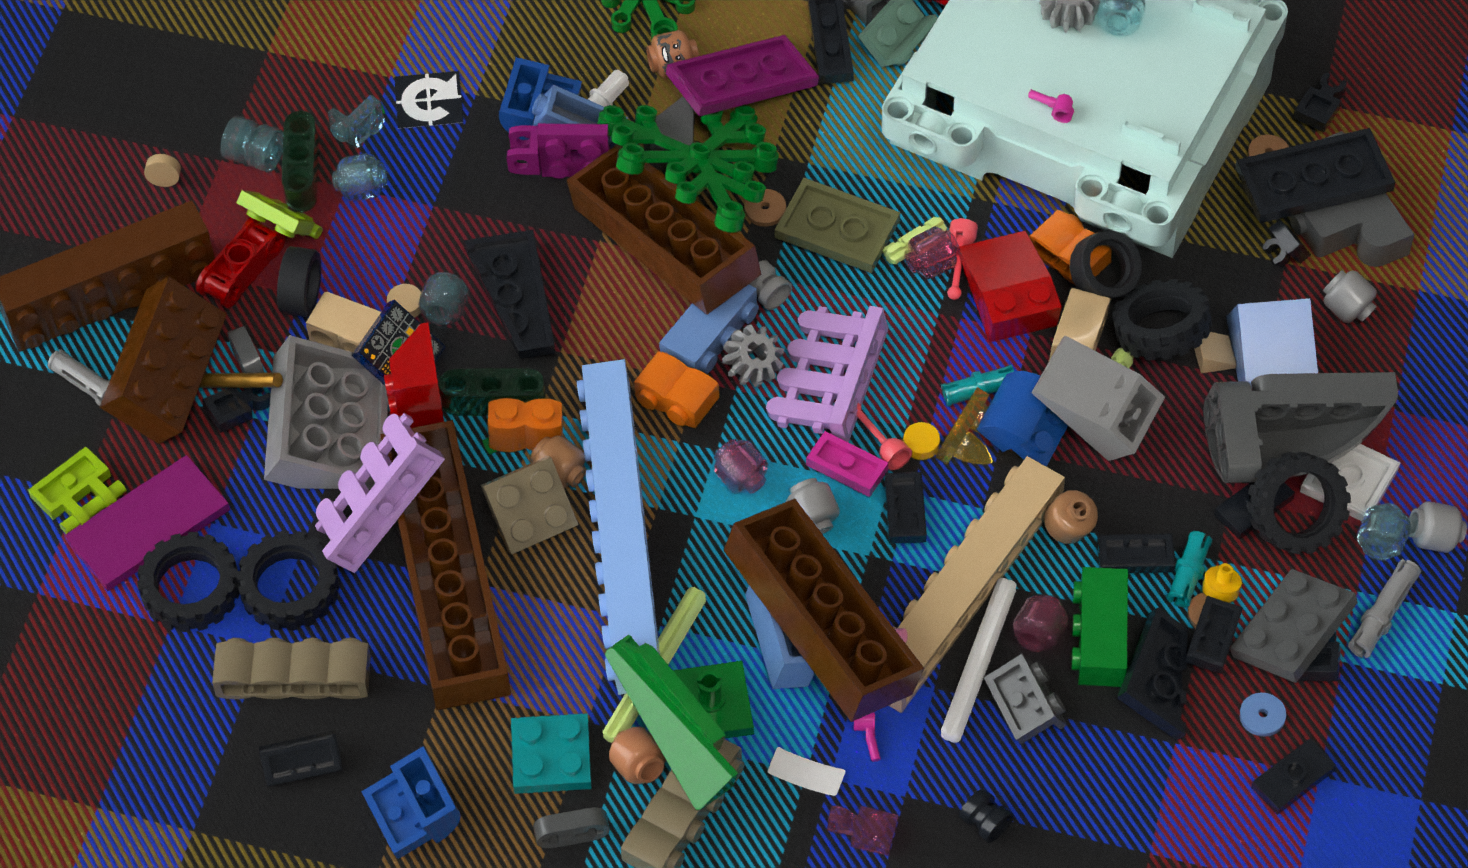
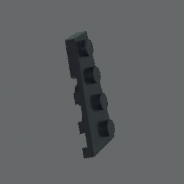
M534 230L463 240L464 249L519 358L554 354L555 344Z

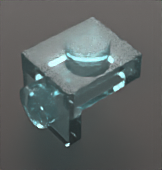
M369 95L348 117L335 108L328 112L330 131L333 136L341 142H348L355 148H358L371 135H375L384 123L381 101L372 95Z

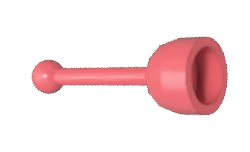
M964 218L952 220L949 227V240L957 248L974 243L977 238L978 225L974 221ZM958 251L956 253L952 286L947 291L948 297L952 300L959 299L962 294L959 288L962 263Z
M858 403L857 417L882 444L879 450L881 459L888 462L890 470H898L910 460L912 450L900 439H886L861 411V404Z

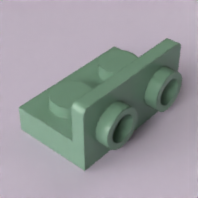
M890 0L858 37L881 67L893 64L900 66L913 56L912 50L917 44L925 40L938 17L936 14L924 16L912 0Z

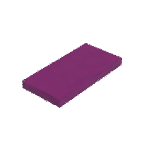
M786 35L667 64L665 73L699 117L818 85L819 75Z
M186 455L91 517L83 525H79L65 534L64 537L68 545L103 587L109 591L138 572L139 566L144 565L143 558L148 551L152 552L155 549V544L159 541L164 540L166 542L174 534L180 533L181 536H186L188 532H198L228 512L230 507L224 497Z

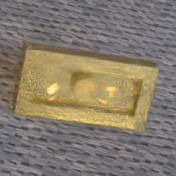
M978 387L976 388L935 458L947 465L952 457L973 464H991L993 462L986 446L973 433L969 432V429L978 432L976 429L989 407L985 403L990 394Z

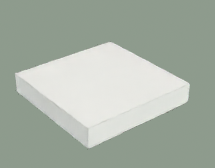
M1359 444L1346 455L1332 462V464L1340 470L1338 472L1339 475L1344 476L1348 483V486L1345 488L1351 495V503H1347V510L1350 511L1349 516L1367 524L1399 470L1400 462ZM1308 473L1301 485L1300 492L1324 503V492L1321 482L1316 476Z

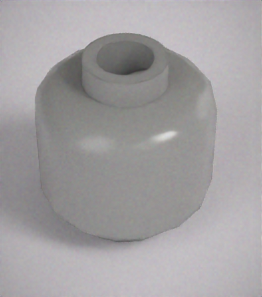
M1341 270L1322 290L1326 293L1324 297L1325 306L1344 323H1350L1356 318L1363 322L1377 307L1372 303L1377 295V290L1357 271L1352 270L1345 273Z
M811 478L790 488L791 494L786 499V502L795 498L822 534L834 527L832 522L839 516L840 509L828 483L817 482L816 478Z
M1425 501L1419 508L1412 510L1408 520L1407 531L1409 537L1413 538V542L1418 548L1449 553L1456 547L1458 542L1461 543L1465 539L1467 524L1462 520L1461 512L1457 507Z

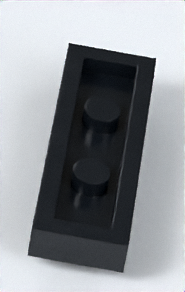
M808 0L819 84L854 81L843 0Z

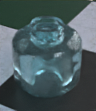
M1100 0L1097 10L1099 25L1107 33L1114 36L1133 34L1139 29L1146 9L1145 0Z
M365 153L343 157L338 163L337 171H334L332 174V181L337 192L341 191L346 200L359 201L378 197L382 188L387 184V174L381 160H377L372 154Z
M438 272L431 275L425 281L418 302L420 312L434 324L450 325L457 322L463 315L468 301V287L460 277L452 273Z
M1394 504L1374 505L1368 508L1363 516L1357 532V542L1362 547L1363 552L1370 558L1380 561L1394 558L1400 555L1405 547L1411 531V522L1406 514L1402 512L1401 508Z

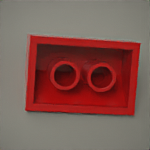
M429 322L421 323L389 359L391 374L384 375L390 415L397 414L401 417L403 413L411 416L414 422L410 425V428L444 422Z

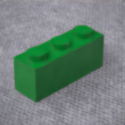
M1082 567L1081 581H1074L1073 604H1080V614H1073L1072 637H1079V647H1072L1071 670H1079L1078 685L1121 687L1127 672L1128 569Z

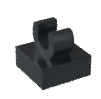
M1278 220L1269 228L1276 238L1267 240L1262 248L1268 254H1271L1275 249H1281L1280 254L1272 260L1279 268L1287 265L1291 256L1300 264L1311 256L1293 230L1283 221Z

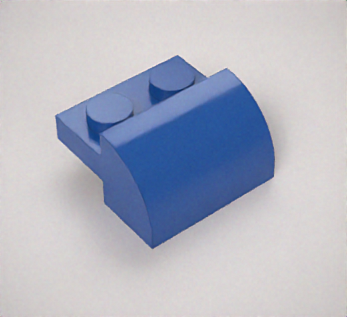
M516 57L499 111V120L502 127L509 133V128L514 126H533L535 114L532 113V108L539 94L544 95L553 85H556L579 96L582 81L549 74V65ZM519 137L521 140L529 139L527 137Z
M1026 371L1008 373L976 430L1002 452L1012 449L1022 459L1025 460L1028 456L1047 467L1068 425L1032 394L1035 385L1041 377L1040 375Z
M424 746L391 765L390 768L393 773L361 791L393 854L398 859L431 839L439 843L457 827L461 818L456 804Z

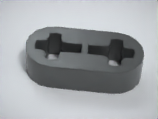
M245 326L228 331L229 343L242 372L265 373L258 352Z
M596 807L544 816L535 821L533 825L536 843L542 848H556L594 841L605 837L610 831L606 811Z

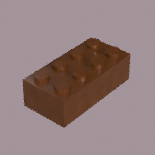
M167 277L146 289L99 408L158 444L181 433L227 314L171 277Z

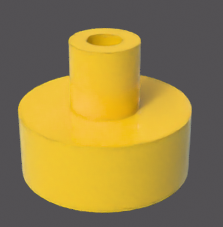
M1223 563L1206 571L1202 590L1206 597L1210 596L1230 603L1237 599L1242 579L1230 564Z

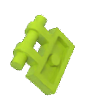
M242 190L236 202L248 209L246 215L264 223L266 220L276 224L275 230L285 236L294 238L295 234L318 239L322 234L323 228L315 224L313 218L304 213L290 210L287 204L278 199L268 198L259 192Z
M84 447L28 489L31 499L52 520L56 519L63 512L69 515L67 519L59 524L63 532L67 534L79 525H83L104 508L116 502L117 498L127 490L119 480L109 487L103 484L104 481L111 477L109 468L87 447ZM90 492L96 496L82 507L77 504L79 500Z

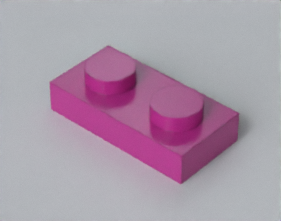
M824 431L806 457V465L868 497L872 495L888 471V462Z

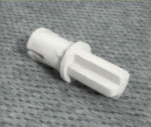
M614 70L597 89L593 88L590 91L588 100L604 107L613 105V101L629 85L628 76L620 70Z

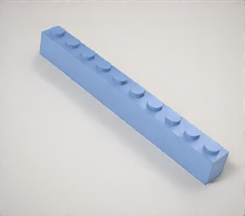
M625 359L582 365L583 380L577 381L579 401L586 402V409L580 410L582 431H589V439L583 440L585 461H592V469L586 470L588 490L589 492L595 491L596 499L589 501L591 521L592 523L598 522L599 531H592L595 554L601 553L602 562L595 563L598 585L604 584L605 593L598 594L601 616H608V625L602 626L605 649L610 648L627 635H631L639 646L647 643L653 646L660 654L630 382ZM605 658L608 681L615 680L618 695L627 694L607 658Z

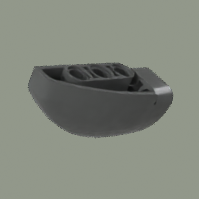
M1395 372L1265 374L1254 378L1251 381V385L1248 381L1215 382L1204 401L1203 419L1210 455L1219 477L1224 483H1255L1257 480L1255 478L1256 473L1260 469L1264 470L1268 466L1266 463L1274 457L1279 459L1282 457L1281 454L1286 452H1306L1321 457L1329 463L1343 457L1361 444L1379 426L1398 398ZM1300 472L1298 474L1290 476L1289 478L1305 475L1307 473Z

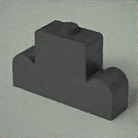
M1341 131L1326 138L1342 135L1344 133ZM1386 193L1289 216L1293 230L1297 235H1301L1315 256L1323 257L1352 244H1358V258L1364 264L1373 267L1383 266L1409 255L1414 238V233Z

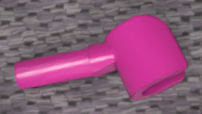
M1032 89L1029 91V98L1053 108L1051 115L1055 120L1061 123L1071 121L1074 109L1072 107L1073 100L1069 95L1061 94L1055 98Z
M873 712L855 720L854 731H866V742L871 761L877 762L881 758L875 738V713Z

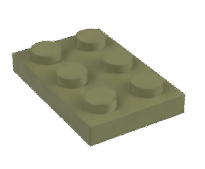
M803 178L775 228V238L872 273L883 254L884 247L887 246L900 222V212Z

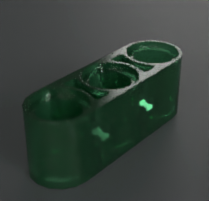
M295 111L289 114L284 122L282 185L286 204L290 210L300 213L307 212L316 205L318 189L319 140L315 119L307 111Z
M530 368L450 369L444 372L438 381L442 408L448 414L455 416H488V404L496 399L512 398L525 403L534 399H546L543 376L537 370Z

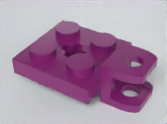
M538 123V126L521 125L509 128L511 149L507 151L508 171L514 174L540 175L542 170V177H572L611 149L608 124ZM519 137H527L529 139L521 140ZM517 160H524V161H526L527 163H518V162H516V161H517Z

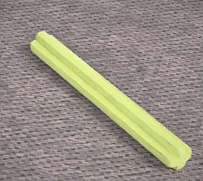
M695 587L687 589L658 638L660 656L668 665L706 602V594ZM628 694L623 696L603 730V738L608 742L612 743L618 733L631 728L639 715Z

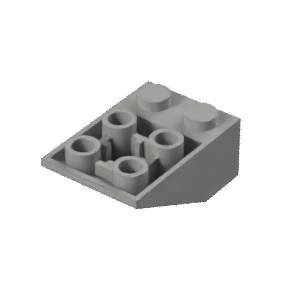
M1067 336L1061 339L1032 391L1035 397L1108 461L1135 454L1165 399V396L1139 373Z

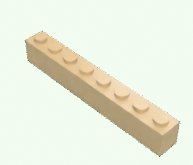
M1028 456L1019 467L1013 466L1006 476L1005 486L1000 493L994 492L990 496L982 517L979 520L974 518L966 529L965 539L959 547L954 545L949 550L944 560L945 566L939 574L933 572L924 586V593L918 601L913 599L907 606L903 615L904 620L898 628L906 629L908 635L906 645L925 669L913 694L888 706L900 713L904 711L994 590L997 580L1003 578L1044 522L1046 508L1064 491V476Z

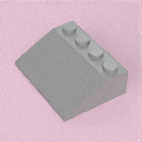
M289 335L273 356L272 373H280L283 383L280 387H271L264 480L298 489H339L338 482L341 475L347 470L357 473L363 465L360 455L364 446L369 442H374L377 445L381 442L380 434H384L383 424L388 414V397L384 374L361 354ZM370 476L365 484L368 489H371L375 482Z

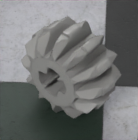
M1040 0L1039 4L1041 5L1043 20H1050L1052 29L1063 26L1066 33L1070 27H1074L1080 32L1084 24L1092 25L1095 15L1099 11L1100 0Z
M752 324L747 325L743 332L735 330L731 334L732 341H727L723 346V349L728 354L722 358V363L732 365L728 376L732 377L738 373L740 375V385H745L749 379L754 387H759L763 380L771 382L775 378L774 371H779L783 366V362L778 357L784 354V349L774 347L778 340V335H773L770 338L766 337V326L761 327L757 333ZM754 352L758 357L752 360L748 354Z

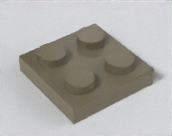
M546 456L481 485L506 549L511 555L579 525L550 456Z

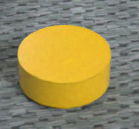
M918 422L910 425L905 430L903 441L912 450V458L927 460L938 452L940 434L933 425Z

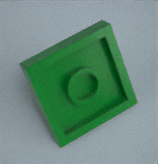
M742 661L673 670L725 733L724 739L754 735V725Z

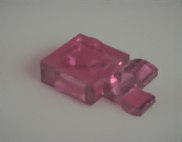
M840 806L831 807L828 818V831L852 836L851 847L889 856L898 815L860 806L857 816L846 808Z

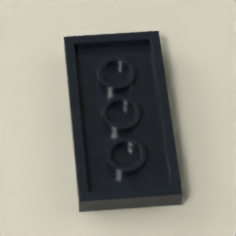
M1370 128L1237 159L1235 166L1259 223L1394 191L1396 183Z

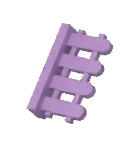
M819 306L817 311L808 310L799 315L798 323L800 330L809 335L807 340L795 339L789 343L787 347L788 354L793 362L798 363L797 368H784L777 374L779 387L781 390L786 391L787 395L786 398L774 397L770 399L766 404V409L770 419L777 421L778 427L787 428L789 423L811 426L813 432L822 434L824 429H830L832 435L849 443L858 418L857 404L859 403L862 406L888 332V325L884 309L881 307L869 306L866 317L863 318L862 312L854 311L852 316L829 313L827 307ZM820 336L844 339L842 345L818 342ZM810 365L833 368L831 374L808 371ZM799 394L823 397L821 403L797 400Z
M403 413L401 417L397 414H391L386 418L383 424V432L386 435L379 445L369 442L364 446L360 455L363 465L358 472L345 471L338 482V488L341 491L335 501L328 498L323 499L316 509V516L319 521L315 527L317 531L323 534L326 533L330 539L329 543L322 550L326 559L353 573L358 570L445 460L439 450L425 443L427 440L423 435L418 432L414 434L410 428L414 421L406 413ZM392 448L398 454L393 462L388 457V453ZM371 476L375 485L369 491L365 482ZM347 505L353 511L348 519L343 513Z

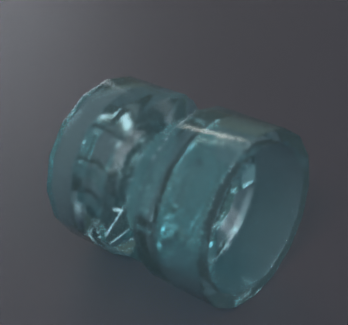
M236 115L228 122L221 140V155L225 159L240 164L247 161L250 167L269 173L275 169L281 158L285 135L281 129L266 124L258 127L256 121Z

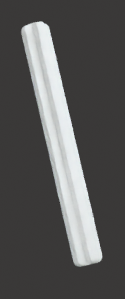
M1000 578L996 582L941 728V737L944 740L953 743L961 740L1016 592V583L1012 580Z

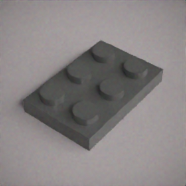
M1291 569L1230 647L1232 657L1297 683L1358 603L1356 594Z

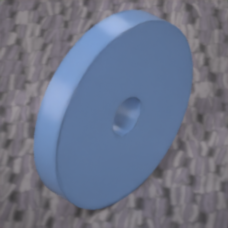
M1255 693L1243 701L1239 714L1240 721L1244 728L1254 735L1262 737L1271 736L1283 728L1286 720V709L1284 704L1274 695ZM1265 712L1267 716L1261 717L1259 713Z

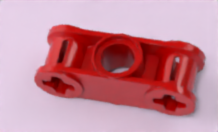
M250 217L210 265H207L202 270L196 282V291L201 295L209 294L220 300L221 305L225 308L232 307L269 262L278 256L284 246L286 236L276 230L273 231L262 225L260 221Z

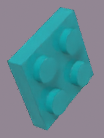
M588 713L511 718L514 794L592 789Z

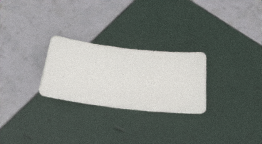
M778 747L768 768V773L800 787L836 796L845 775V770L803 758Z

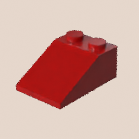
M1026 231L957 248L989 343L1058 325L1062 308L1051 275Z

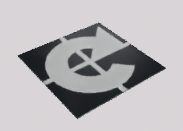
M459 71L395 77L398 129L463 123Z

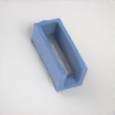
M553 85L544 95L539 94L532 108V113L535 114L533 126H538V123L597 124L599 113L603 111L604 106ZM609 136L610 147L612 148L617 144L613 143L611 140V136Z

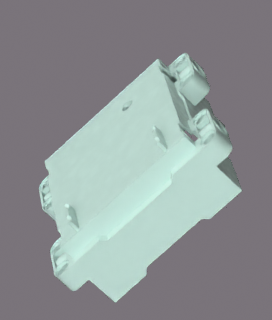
M949 0L882 105V133L890 140V144L981 181L984 178V174L995 173L1070 204L1080 221L1104 231L1120 232L1136 244L1173 258L1196 217L1202 200L1241 130L1249 122L1270 84L1276 49L1285 31L1288 14L1287 5L1281 0H1100L1099 11H1097L1092 25L1084 24L1080 32L1074 27H1070L1065 33L1063 26L1052 29L1050 20H1043L1041 5L1039 4L1040 0ZM1032 89L1055 98L1061 94L1069 95L1073 100L1072 107L1074 109L1071 121L1061 123L1055 120L1051 115L1053 108L1029 98V91ZM939 91L954 97V111L951 116L934 110ZM1122 164L1151 176L1149 190L1146 195L1118 184Z

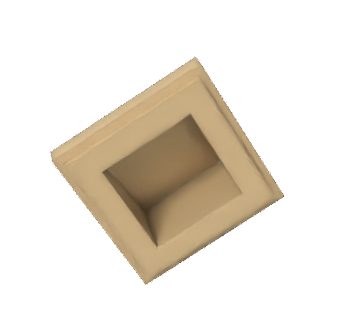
M1210 332L1207 339L1203 338L1202 344L1196 349L1194 348L1201 373L1235 369L1237 366L1228 335Z

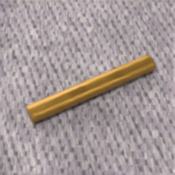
M204 373L199 388L280 387L283 383V378L280 373Z

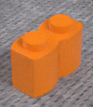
M1057 210L1029 238L1043 263L1056 269L1066 280L1074 284L1069 268L1071 254L1080 241L1095 233L1084 229L1082 222L1075 215ZM1106 245L1097 246L1091 253L1090 266L1095 277L1111 263L1112 249Z
M660 351L656 353L634 381L635 396L638 402L649 410L656 409L666 412L668 418L679 426L686 425L696 428L720 397L719 384L716 380L700 370L686 366L677 358Z
M512 398L496 399L489 402V448L500 452H516L525 448L533 451L543 438L563 436L562 403L544 398L534 399L526 403Z

